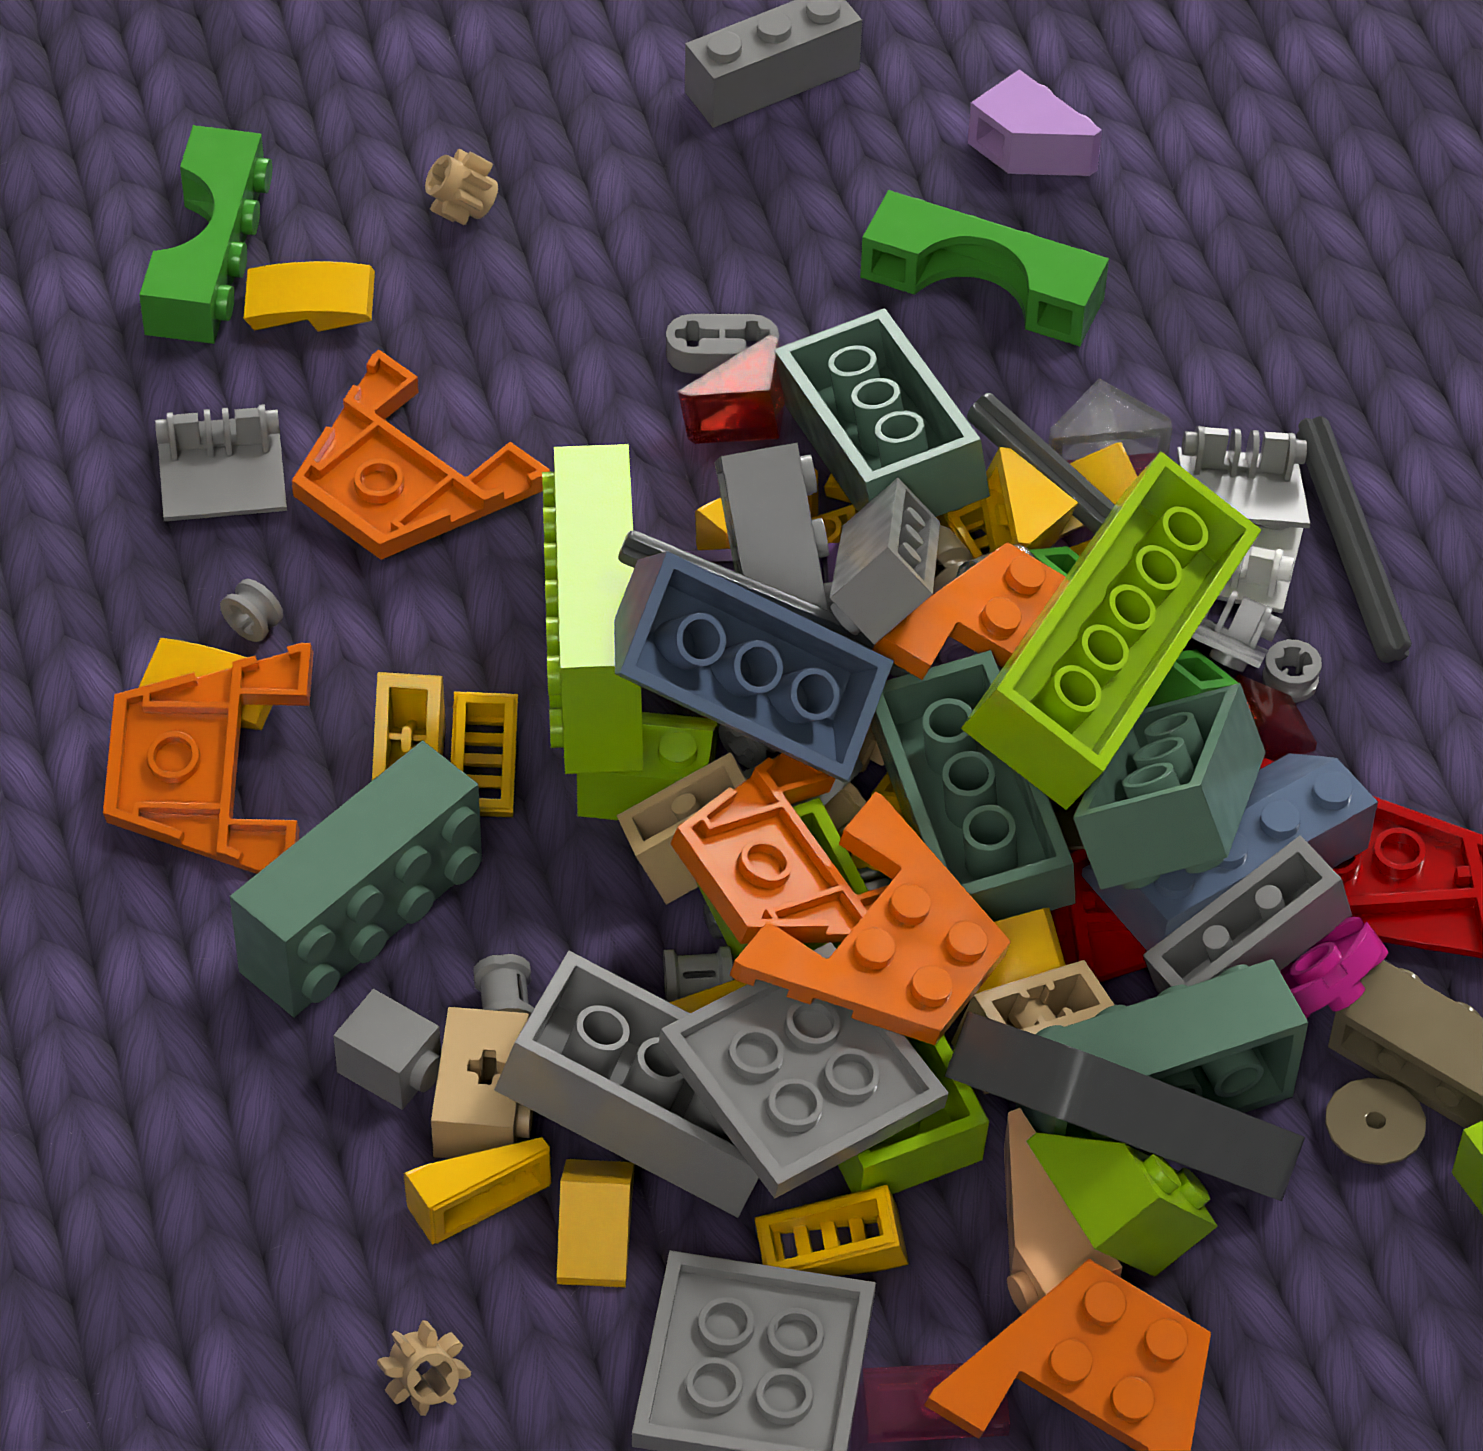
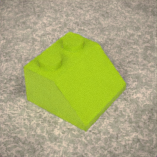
M642 712L644 771L577 774V816L618 820L616 815L715 761L719 723L709 718Z
M1035 1133L1026 1141L1094 1249L1155 1277L1218 1227L1204 1206L1210 1201V1196L1199 1179L1185 1167L1180 1171L1172 1168L1161 1156L1156 1154L1148 1156L1120 1142Z

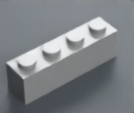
M898 477L842 526L830 592V599L834 602L830 607L841 625L853 635H857L862 631L874 645L933 594L940 521Z

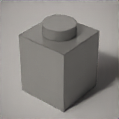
M372 989L333 1035L337 1073L401 1110L406 1107L418 1091H428L438 1078L441 1058L439 1026L375 989Z

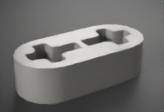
M687 314L675 318L666 330L667 361L673 368L681 372L691 374H755L770 369L776 363L774 349L779 348L778 328L772 320L762 315ZM686 341H698L699 346L689 347ZM746 341H757L758 347H747Z

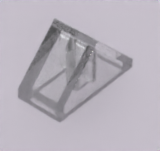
M1099 378L1050 428L1048 445L1070 464L1112 444L1122 442L1134 470L1145 469L1160 451L1169 456L1172 423L1171 419Z

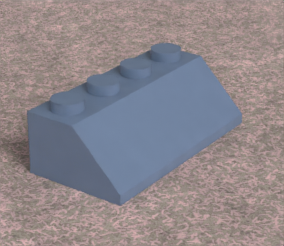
M669 551L637 560L614 619L616 675L842 782L850 780L893 665V660Z
M1289 753L1259 770L1228 858H1224L1223 862L1218 866L1201 873H1188L1185 869L1161 874L1153 883L1131 890L1124 889L1122 885L1100 890L1091 864L1082 868L1081 876L1148 951L1300 835L1331 868L1368 849L1378 801L1338 758Z

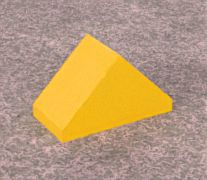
M999 447L986 471L990 496L981 500L990 552L993 553L1007 542L1025 553L1030 549L1050 548L1058 540L1078 502L1014 450Z
M377 673L372 780L422 740L443 756L446 734L443 676Z
M566 1159L560 1181L557 1284L626 1288L634 1163Z

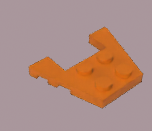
M378 349L366 364L367 372L359 385H352L343 399L344 408L333 426L325 427L292 479L293 496L382 560L542 492V472H550V469L512 442H509L470 475L465 477L385 421L386 418L419 393L418 376Z
M1007 542L930 596L879 640L872 650L893 660L894 664L923 680L948 637H951L978 654L991 650L996 664L1003 668L1066 576Z
M298 643L287 646L288 652L257 660L256 655L232 662V668L196 677L193 672L114 694L103 815L106 822L255 874L259 873L299 840L300 832L297 820L233 819L242 706H309L314 654L311 643Z
M783 753L774 759L768 757L754 768L750 778L734 790L729 787L680 824L670 844L740 944H749L767 921L801 943L842 942L888 885L861 894L853 892L791 806L793 803L829 793L836 778Z
M875 791L845 827L839 845L891 878V883L828 959L767 921L734 960L729 976L751 986H754L755 980L758 979L788 989L786 997L809 1005L815 999L841 1006L853 1010L852 1019L936 1045L1005 957L1011 941L886 798Z
M1088 1259L935 1387L924 1406L979 1439L1014 1379H1019L1135 1451H1191L1211 1332L1091 1259Z

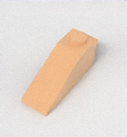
M1017 1108L1008 1112L1004 1143L1010 1276L1007 1277V1285L1014 1304L1024 1314L1088 1259H1091L1121 1277L1122 1266L1117 1259L1095 1250L1026 1142L1036 1131L1021 1108Z

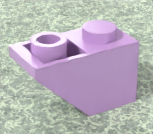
M1021 70L1016 71L971 102L968 144L1008 174L1090 176L1098 170L1102 130L1089 117L1075 111L1056 97L1048 87L1037 83Z

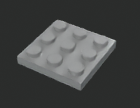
M829 942L813 951L828 959L836 948ZM757 979L754 986L747 984L661 1028L658 1044L774 1199L945 1108L949 1094L904 1035L852 1019L853 1010L819 999H815L809 1005L786 997L788 989Z
M669 1250L632 1430V1447L654 1451H848L875 1298L876 1282Z

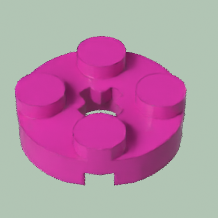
M1349 917L1336 926L1331 933L1313 945L1309 951L1299 957L1294 963L1291 962L1280 972L1307 1019L1311 1013L1326 1005L1332 1011H1340L1359 999L1365 991V987L1360 980L1386 958L1388 950L1368 922L1364 923L1360 917Z

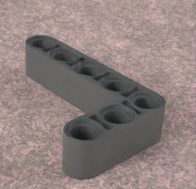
M969 1011L944 1075L947 1078L1282 1201L1305 1139L1304 1136L1103 1058Z

